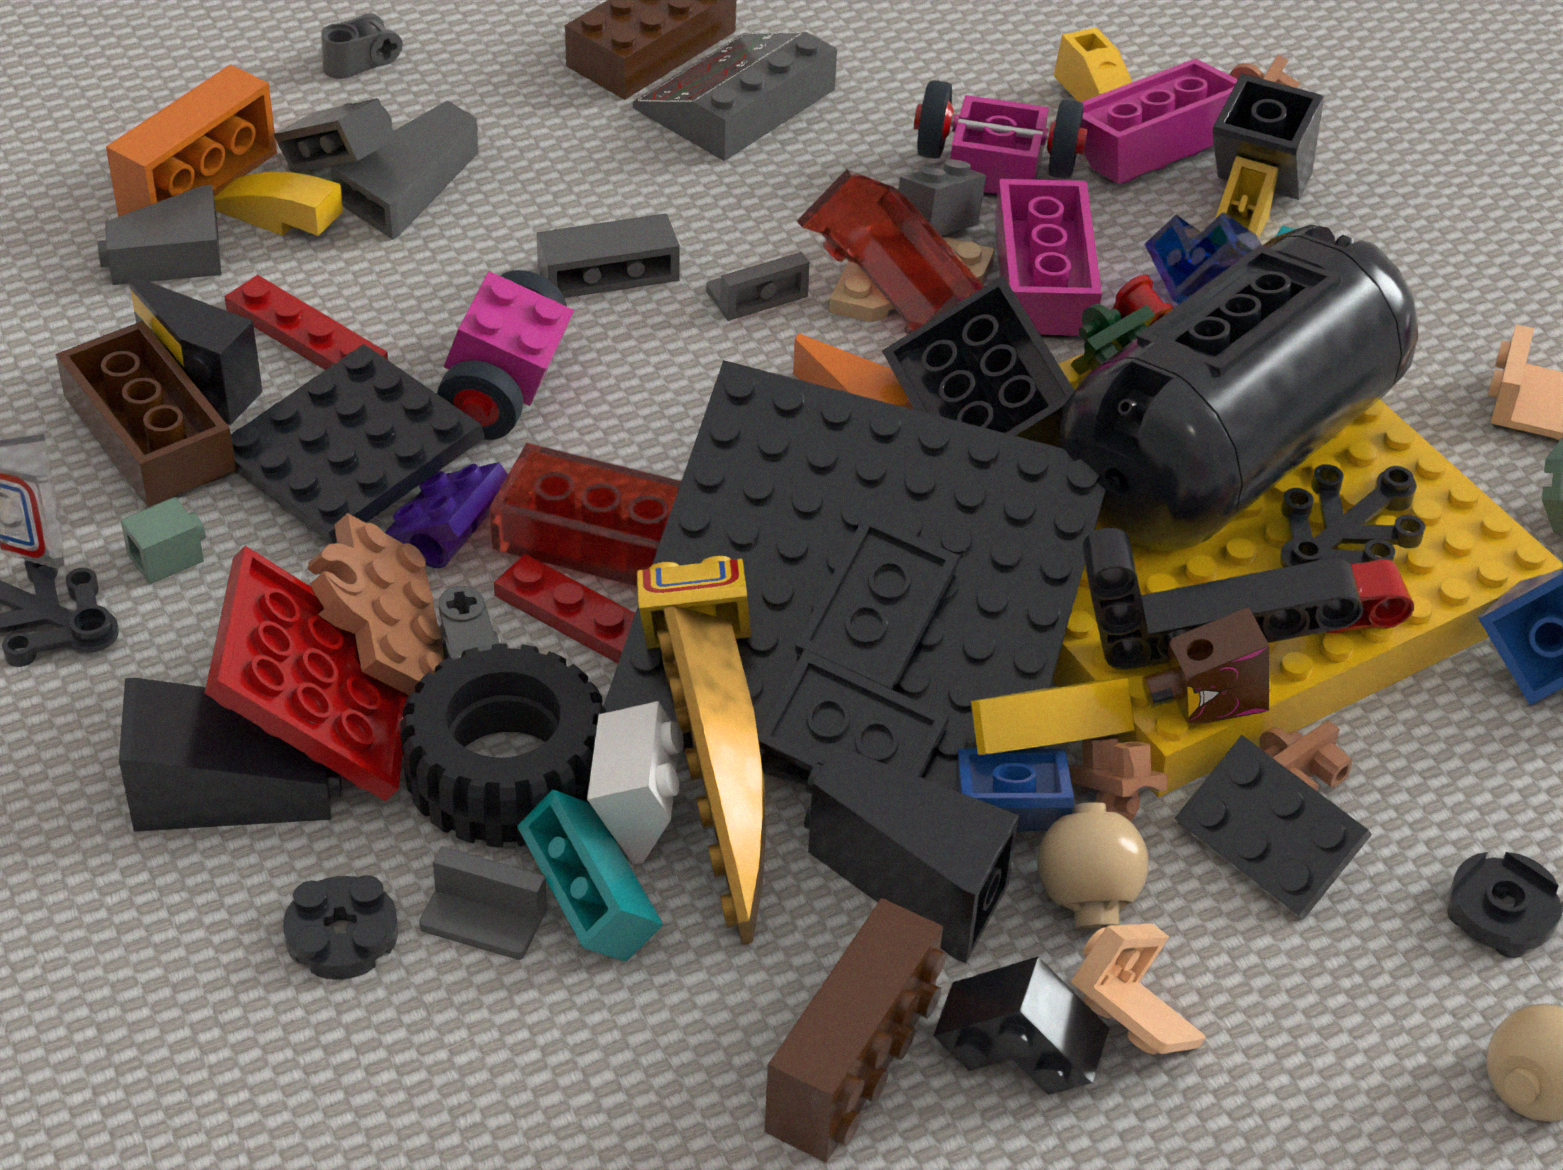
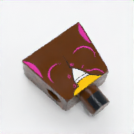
M1249 607L1173 637L1168 643L1169 669L1142 677L1144 693L1150 707L1153 708L1177 701L1186 722L1191 725L1269 711V644Z

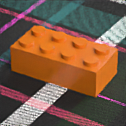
M230 64L107 145L106 151L118 217L203 185H212L215 197L234 179L247 175L277 154L276 139L273 135L275 129L269 83Z

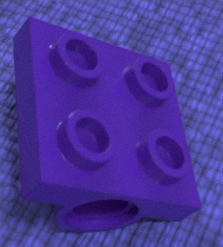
M500 462L479 467L477 464H470L460 471L447 474L444 471H438L420 484L419 488L421 491L413 501L403 505L394 513L393 519L395 521L384 533L403 544L409 543L415 546L424 556L427 566L443 568L498 505L500 501L499 490L510 477Z

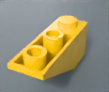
M1097 27L1062 34L1054 77L1077 101L1082 102L1132 83L1119 50Z

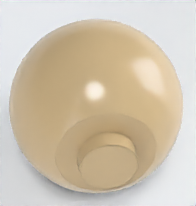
M1081 803L1074 805L1073 814L1060 817L1047 830L1039 847L1037 866L1041 883L1048 896L1059 907L1069 908L1074 911L1075 928L1097 929L1106 928L1111 925H1120L1119 910L1134 902L1145 885L1148 875L1149 858L1146 844L1140 832L1129 820L1118 813L1106 812L1105 803Z
M1554 1004L1530 1005L1511 1013L1495 1029L1487 1049V1071L1497 1095L1508 1107L1518 1114L1537 1121L1555 1122L1563 1120V1007Z

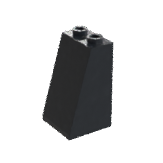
M125 678L119 765L134 832L331 820L332 798L341 797V775L321 763L313 761L305 753L282 739L266 733L260 726L232 709L224 708L215 699L205 694L206 687L142 678Z
M836 745L824 764L820 762L815 764L807 781L806 792L812 795L811 804L804 820V827L809 829L808 853L877 903L883 898L942 925L940 948L954 959L967 963L1009 885L1019 815Z

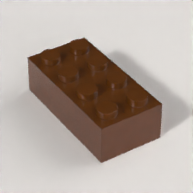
M607 0L565 25L566 67L626 100L736 32V0Z
M144 321L56 354L64 397L147 507L236 471L229 426Z
M883 898L879 900L768 1063L765 1133L827 1163L838 1144L847 1146L859 1126L861 1119L859 1112L867 1100L874 1103L879 1098L888 1078L889 1072L887 1068L894 1057L899 1060L905 1057L915 1036L914 1026L921 1016L928 1019L938 1004L942 988L936 985V980L946 959V953L940 951L942 925Z

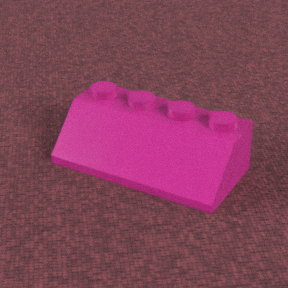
M1195 58L1082 101L1084 110L1081 128L1087 129L1084 155L1091 168L1115 183H1127L1136 176L1151 170L1162 169L1171 162L1184 157L1195 156L1201 150L1214 146L1212 136L1213 125L1238 79Z

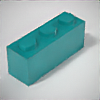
M552 790L517 826L542 874L546 876L549 887L584 949L627 962L664 925L614 837L590 803Z

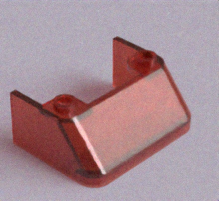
M846 169L797 220L802 228L823 235L826 239L823 242V246L834 259L839 262L847 259L860 266L908 323L904 327L907 335L985 287L902 192L893 186Z

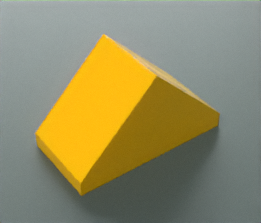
M1236 156L1209 240L1248 252L1252 251L1269 219L1279 170L1277 167Z

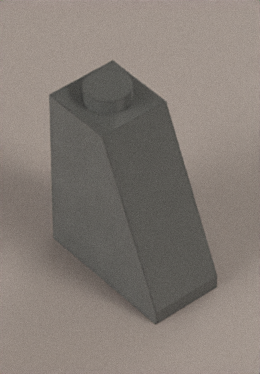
M212 185L197 187L105 222L106 240L98 241L101 268L109 267L112 285L129 284V281L134 276L150 282L222 275L218 223Z

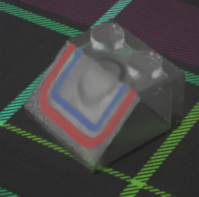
M45 434L0 440V545L2 553L58 568L65 566L62 521Z

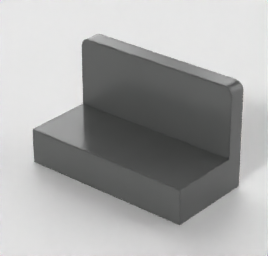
M802 252L721 275V278L706 283V292L725 318L730 321L808 297L810 262Z
M441 846L433 861L435 892L419 920L420 930L513 959H523L547 911L546 876Z

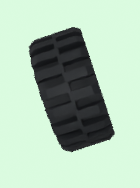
M507 643L492 644V649L479 651L478 647L463 651L459 659L453 660L449 657L435 667V674L432 675L428 672L414 686L415 692H412L407 697L403 707V719L400 721L407 790L412 794L413 803L419 812L426 817L430 816L431 823L443 832L448 833L452 829L456 832V838L474 844L476 839L484 840L488 847L503 848L504 842L518 841V846H525L527 844L517 826L552 790L589 803L587 797L599 714L606 713V708L602 705V696L597 686L591 681L588 682V675L574 664L569 667L566 666V659L551 651L544 655L539 653L537 647L521 644L520 649L508 648ZM498 732L525 733L545 742L533 751L513 757H489L465 748L478 738Z

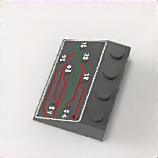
M808 32L743 33L633 101V109L721 160L726 161L835 90L837 48Z

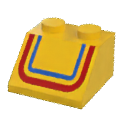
M713 556L704 559L698 564L679 566V564L674 562H660L650 566L649 569L637 570L638 604L647 649L660 647L657 631L667 629L663 608L677 606L729 619L732 623L735 639L751 637L743 558L732 560L726 556Z

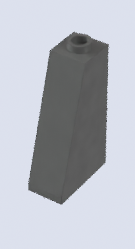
M448 100L394 130L397 139L355 162L331 166L332 182L339 183L341 187L342 207L392 240L400 236L479 153L477 118Z

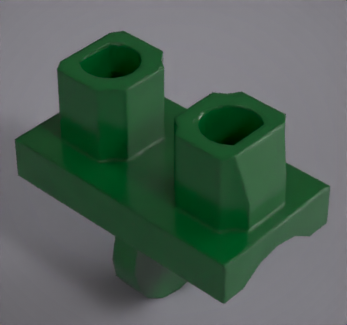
M1093 304L1087 307L1082 313L1083 326L1078 329L1079 336L1086 340L1084 343V354L1073 360L1071 363L1073 369L1078 375L1090 369L1092 371L1147 329L1155 317L1154 312L1145 305L1121 319L1120 312L1115 308L1109 310L1101 304Z

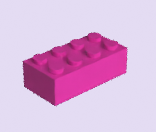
M999 179L995 229L1000 277L1004 276L1040 335H1079L1078 329L1083 326V311L1093 304H1100L1102 297L1087 181Z

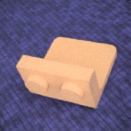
M1516 324L1511 342L1502 340L1495 367L1502 368L1503 370H1494L1488 396L1496 398L1490 423L1560 440L1563 438V372L1526 363L1534 328Z
M1153 923L1111 925L1101 928L1093 934L1085 945L1083 955L1086 956V959L1070 981V983L1085 994L1083 997L1085 1004L1105 1018H1115L1129 1030L1127 1033L1128 1039L1135 1046L1149 1054L1156 1055L1157 1052L1165 1054L1200 1048L1206 1039L1205 1035L1139 983L1169 939V936Z

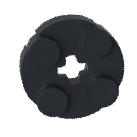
M1488 852L1475 854L1466 859L1455 873L1449 890V905L1447 908L1449 919L1455 925L1460 926L1465 933L1476 941L1495 948L1500 955L1508 958L1521 957L1527 949L1537 948L1546 943L1555 933L1563 913V901L1560 903L1556 893L1559 885L1554 876L1538 862L1518 853L1506 852L1504 858L1493 857L1487 859ZM1493 896L1499 899L1510 896L1515 900L1514 906H1504L1497 902Z
M370 875L360 877L335 876L319 881L311 880L301 883L293 892V901L286 909L283 920L285 942L290 957L296 963L298 958L301 963L310 966L312 974L325 979H349L366 974L376 967L375 960L381 957L387 949L388 955L390 954L398 938V922L394 902L384 891L382 882ZM342 920L353 923L347 925L346 933L336 934L334 927L330 926L332 923Z

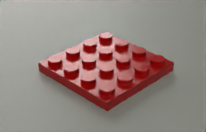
M245 545L232 559L205 694L215 699L224 708L232 709L257 724L266 733L278 737L302 751L313 761L321 763L349 779L358 788L367 790L386 802L399 789L403 757L400 721L403 719V707L409 695L363 673L355 634L335 627L318 615L324 607L313 592L312 587Z

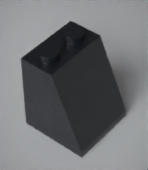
M1241 73L1213 125L1212 136L1218 178L1228 180L1236 156L1277 167L1279 170L1274 193L1299 200L1313 172L1325 95Z

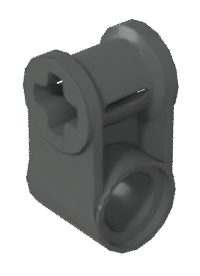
M367 13L342 23L330 24L321 31L323 71L330 77L344 79L378 66L388 65L401 53L402 39L395 31L387 30L381 18L373 13Z
M455 586L448 588L441 594L439 598V614L442 624L439 628L445 659L451 657L453 660L461 658V653L465 650L478 647L479 651L492 649V644H500L495 630L493 631L484 598L479 591L468 586Z

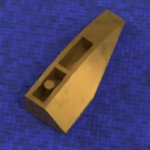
M677 606L666 607L663 610L667 629L657 631L666 678L673 697L677 723L682 733H691L694 745L692 748L684 749L691 781L702 779L706 794L696 797L703 829L714 827L717 843L708 845V851L714 877L725 876L729 893L719 895L727 928L738 926L742 945L753 943L763 885L766 843L765 786L755 713L731 620Z

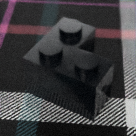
M1037 956L952 982L933 1036L968 1071L1013 1060L1049 1095L1093 1083L1110 1028Z

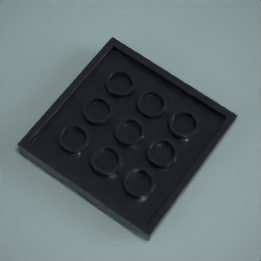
M365 344L347 354L340 361L231 434L236 466L235 472L330 544L337 543L334 525L347 513L367 523L485 438L479 422Z

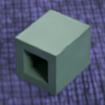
M176 497L121 519L127 555L149 585L204 562L201 540L206 538L203 524L195 512L188 513Z

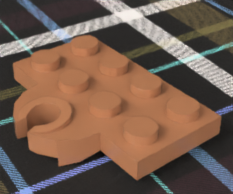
M347 513L334 525L337 543L328 544L308 562V570L315 575L320 574L310 583L313 592L324 607L318 615L335 627L355 634L363 673L410 695L412 692H415L414 686L428 672L434 675L435 667L445 660L441 642V631L438 627L433 605V594L429 587L425 568V558L412 544H403L385 534L377 525L365 523Z

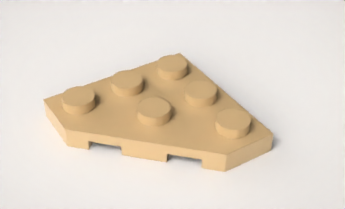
M869 219L829 298V312L867 322H875L887 318L888 311L907 305L911 310L943 301V294L962 288L965 293L982 289L994 262L995 248L943 236L927 240L894 228L891 223Z

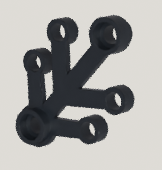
M1329 464L1316 467L1311 488L1318 494L1325 530L1313 538L1308 521L1314 502L1312 494L1302 488L1288 489L1283 496L1281 513L1288 519L1291 540L1282 547L1280 554L1281 565L1288 567L1334 558L1345 560L1349 564L1365 563L1378 559H1387L1393 562L1395 556L1393 545L1408 549L1418 547L1422 542L1425 524L1416 516H1399L1395 520L1394 525H1365L1384 509L1402 511L1412 505L1417 484L1411 471L1401 466L1388 467L1377 477L1375 489L1343 514L1339 495L1344 478L1343 472L1338 467ZM1340 544H1366L1364 551L1335 549Z
M45 551L43 556L39 558L27 556L24 564L27 577L34 583L36 595L0 580V603L15 609L14 611L0 613V633L44 624L57 627L56 629L31 635L25 632H16L8 635L3 640L2 648L5 660L11 666L23 667L29 665L35 660L37 652L72 646L82 652L101 651L112 645L118 637L119 628L116 618L105 607L97 605L95 596L99 592L96 573L89 568L74 569L66 576L68 594L77 604L75 611L59 605L54 581L58 574L55 556L51 552ZM19 648H24V649H22V650H20V651H14V650L19 649Z

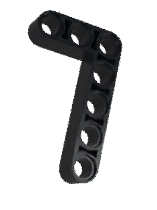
M1102 528L1089 534L1083 542V556L1104 658L1107 664L1116 669L1128 670L1169 662L1168 643L1173 637L1248 607L1254 615L1267 643L1343 629L1356 623L1363 614V605L1353 569L1345 560L1337 558L1324 559L1141 595L1131 542L1125 532L1116 528Z

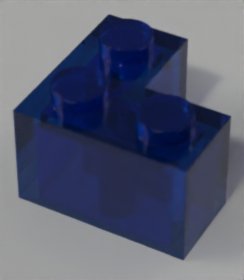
M1222 212L1202 232L1178 215H1175L1144 244L1171 299L1177 304H1181L1256 247L1262 246L1256 234L1225 212Z

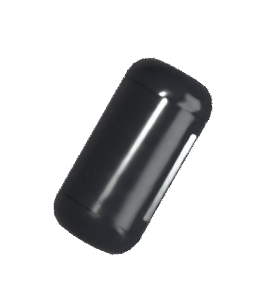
M1310 224L1276 236L1262 246L1256 247L1137 335L1135 340L1090 372L1064 404L1058 447L1065 449L1073 461L1081 459L1099 475L1097 483L1106 490L1097 520L1103 528L1122 530L1128 535L1131 545L1155 551L1170 552L1194 547L1209 540L1384 397L1405 375L1412 364L1418 341V322L1414 297L1400 270L1376 245L1363 240L1355 242L1354 239L1345 235H1341L1335 241V236L1327 227Z

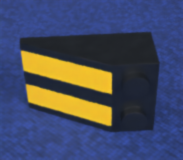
M134 276L129 281L136 323L140 321L146 323L225 423L231 425L263 392L253 320Z

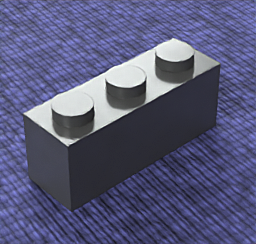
M379 98L312 112L273 134L293 173L355 162L397 139L392 128L390 114L381 105Z
M667 213L536 232L537 260L540 275L550 280L561 291L564 298L679 281L680 245Z

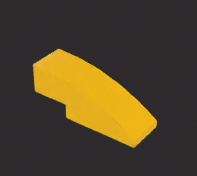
M263 172L234 179L214 197L217 212L284 236L292 227L319 236L343 213L339 183L293 172Z
M1128 678L1097 680L971 701L978 755L1047 746L1135 731Z

